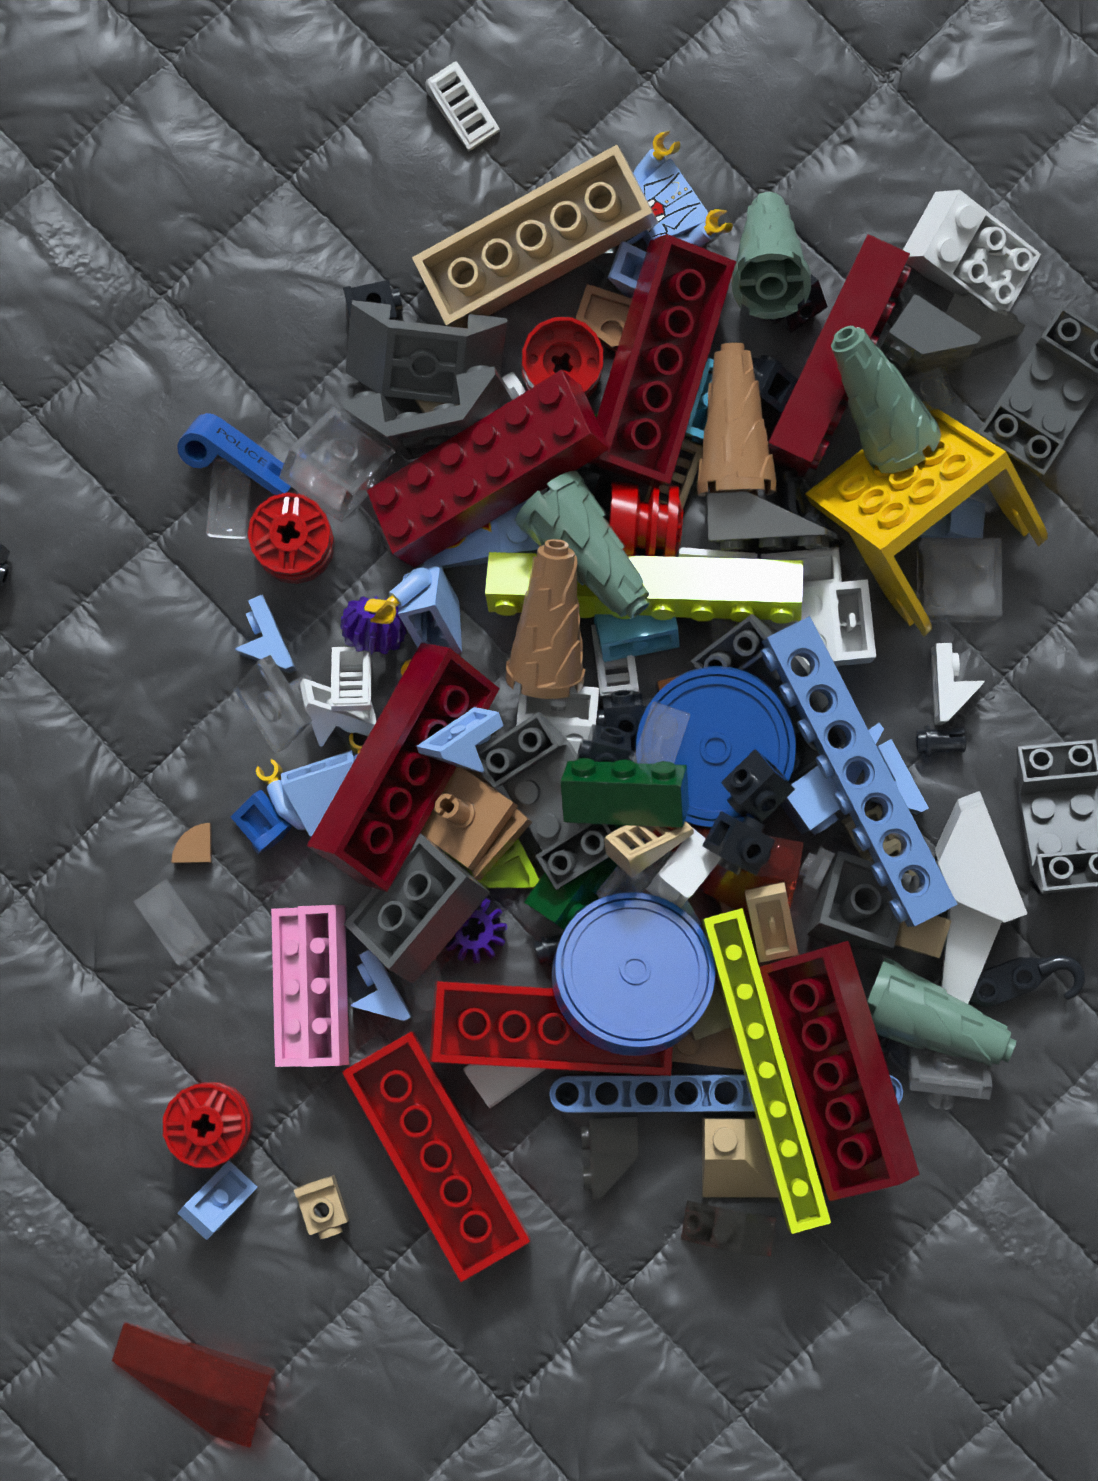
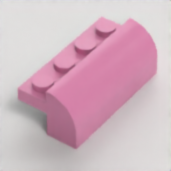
M319 905L271 909L275 1067L349 1065L345 906Z

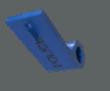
M205 413L199 415L182 435L177 445L178 454L187 465L193 468L207 467L218 454L274 495L288 492L299 475L214 414Z

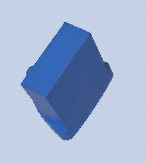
M262 790L255 792L231 816L232 820L252 842L251 846L258 855L275 846L292 827L290 823L277 814L273 803Z

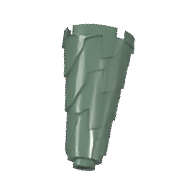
M764 192L758 194L747 209V218L738 248L735 268L732 273V292L735 301L741 309L742 304L749 308V315L763 319H777L798 311V303L803 299L806 303L811 291V271L804 259L800 239L797 238L794 222L791 220L789 205H786L784 199L777 193Z
M854 326L840 329L834 335L831 348L838 364L844 389L849 398L848 406L858 429L861 446L867 461L874 471V467L877 465L881 473H896L919 464L926 459L922 451L929 445L933 452L940 442L941 431L936 420L921 399L909 387L894 364L888 361L884 353L872 342L864 329L855 328Z
M569 471L548 482L547 485L550 490L543 495L537 491L517 513L515 518L516 524L539 547L551 539L567 542L569 544L568 548L572 549L577 556V581L581 585L585 584L604 605L613 612H616L620 617L628 615L632 619L641 614L649 605V602L646 600L649 592L643 585L644 581L640 573L623 550V543L604 518V510L586 486L584 479L577 471Z
M885 957L867 1001L877 1036L919 1049L927 1048L950 1056L964 1057L991 1067L992 1064L999 1065L1001 1060L1009 1062L1017 1040L1010 1038L1011 1032L1007 1030L1008 1026L983 1015L971 1005L948 994L946 989L905 969L898 962Z

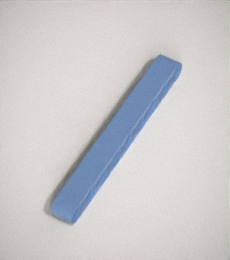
M687 1074L671 1076L565 1075L554 1080L549 1092L550 1100L554 1107L563 1112L754 1111L744 1074ZM789 1074V1075H790L791 1082H792L793 1090H794V1088H795V1087H794V1083H793L791 1074ZM890 1075L899 1105L903 1097L902 1085L898 1079ZM724 1081L732 1083L736 1091L734 1099L727 1104L719 1103L714 1095L716 1086ZM565 1082L574 1084L579 1092L577 1100L569 1105L560 1103L555 1095L558 1086ZM604 1082L613 1083L618 1090L616 1100L608 1105L598 1102L595 1096L596 1088ZM642 1082H651L657 1089V1097L650 1104H641L635 1097V1090ZM682 1082H691L696 1088L695 1099L689 1104L679 1103L674 1094L676 1087ZM797 1101L799 1111H802L800 1103Z

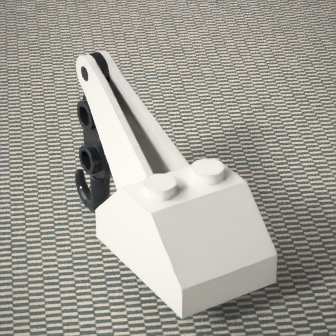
M980 791L958 799L935 848L936 863L958 904L948 909L947 919L951 920V924L944 945L940 987L946 989L948 994L967 1004L976 1003L983 1007H990L1032 992L1052 973L1059 970H1067L1074 977V985L1064 994V998L1069 1000L1077 996L1085 983L1084 970L1079 962L1065 955L1048 958L1018 957L982 971L1002 921L1008 922L1027 915V911Z

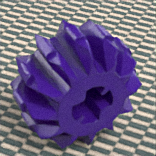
M362 596L359 601L353 600L348 602V606L344 609L343 616H341L340 625L342 636L345 638V645L355 647L356 652L368 651L371 655L374 652L388 654L389 650L400 648L401 642L404 641V635L407 634V628L398 615V607H396V615L393 622L390 624H379L370 622L376 613L367 612L364 609L365 604L369 600L368 598Z
M483 900L480 910L473 912L455 934L456 939L446 945L447 951L454 950L459 944L463 946L458 954V960L464 961L470 949L473 950L474 963H480L479 949L484 948L488 957H495V952L488 945L490 941L499 946H504L505 940L493 934L494 931L507 930V924L499 923L493 925L492 921L502 915V911L499 908L490 915L485 914L490 906V900ZM471 919H478V925L482 923L485 925V932L479 934V940L470 941V935L465 937L463 934V928L470 925Z

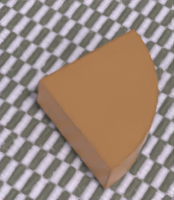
M200 824L186 831L174 847L171 863H212V824Z

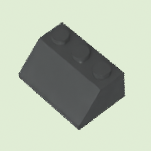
M914 294L889 331L880 350L888 361L894 364L904 380L909 382L959 372L978 344L981 336L917 294Z
M420 833L388 892L373 888L345 921L344 925L389 970L414 984L490 892L467 870Z

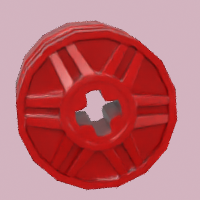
M553 317L539 323L528 334L522 349V379L527 391L555 374L554 362L560 365L563 361H567L569 363V372H564L582 386L588 399L596 391L603 369V347L597 334L586 323L572 317Z
M612 482L609 525L623 543V550L627 556H635L636 550L639 548L645 549V556H655V550H663V557H675L681 545L683 509L679 498V487L669 486L666 504L659 503V485H653L648 502H640L638 484Z
M286 492L271 496L257 507L250 519L248 539L251 551L267 574L280 582L300 584L312 581L323 573L331 562L335 547L332 527L326 514L317 502L303 494ZM293 527L299 538H291L287 544L281 534L282 532L289 533Z
M203 1082L181 1090L168 1103L163 1116V1137L169 1151L181 1162L195 1168H212L235 1158L247 1146L253 1131V1114L247 1099L236 1088L221 1082ZM207 1114L209 1115V1122L215 1124V1130L208 1131L206 1136L202 1135L203 1129L196 1126L197 1120L204 1119Z

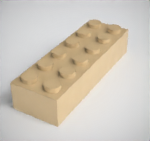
M615 145L417 254L412 259L446 326L467 328L469 314L489 316L659 222L619 146Z

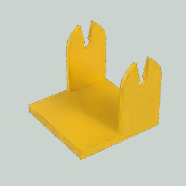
M925 400L923 404L934 417L941 431L940 442L936 449L932 452L928 445L922 451L926 458L925 460L904 471L881 473L877 465L874 467L875 471L872 469L862 449L805 493L812 506L849 532L889 602L909 626L915 623L923 637L932 630V624L894 558V555L986 483L1003 513L1023 537L1030 533L1038 547L1048 539L1044 523L1007 452Z

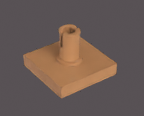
M456 767L441 796L436 800L435 807L420 833L467 868L474 871L518 805L468 770Z

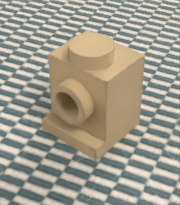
M335 1175L294 1189L309 1235L318 1232L319 1238L324 1239L343 1232L341 1224L347 1223L349 1218ZM323 1202L328 1205L329 1214L326 1217H319L315 1213V1205L317 1203Z

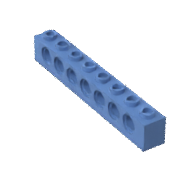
M809 616L767 637L762 641L765 649L761 650L762 657L771 672L777 670L783 682L779 689L786 704L789 707H796L802 719L797 722L799 730L807 743L813 741L820 756L816 757L817 765L826 779L832 778L838 792L834 793L835 800L844 815L850 813L856 825V828L852 829L855 840L862 851L869 850L875 864L870 866L878 884L881 887L886 885L893 897V900L889 901V905L898 922L905 921L907 927H915L958 905L811 617ZM801 656L809 662L810 672L806 677L797 676L792 671L791 660L793 657ZM812 692H821L827 697L828 708L824 713L816 712L811 708L809 697ZM832 727L842 729L846 735V744L842 749L834 748L828 741V732ZM850 763H857L864 770L865 777L860 785L852 784L847 779L846 769ZM870 798L878 800L883 807L882 816L877 821L869 819L864 811L865 804ZM889 834L895 835L901 842V850L895 857L887 855L883 849V841ZM908 870L915 872L919 877V887L913 893L907 892L901 883L903 874Z

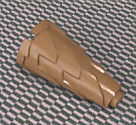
M743 343L721 344V351L714 353L712 382L709 383L707 423L704 429L702 459H699L697 491L698 496L701 497L706 496L708 487L710 488V493L747 491L758 496V489H765L766 495L776 493L773 454H769L764 419L762 418L759 380H755L751 351L744 350Z
M547 540L543 546L538 548L536 557L533 556L522 614L517 626L510 660L506 661L505 679L507 684L513 689L516 681L521 684V694L535 698L558 699L570 697V687L575 686L578 693L584 685L586 669L583 668V642L580 632L579 602L577 598V556L572 549L568 548L569 544L563 540Z

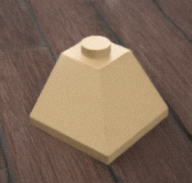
M702 1117V1197H779L756 1117Z

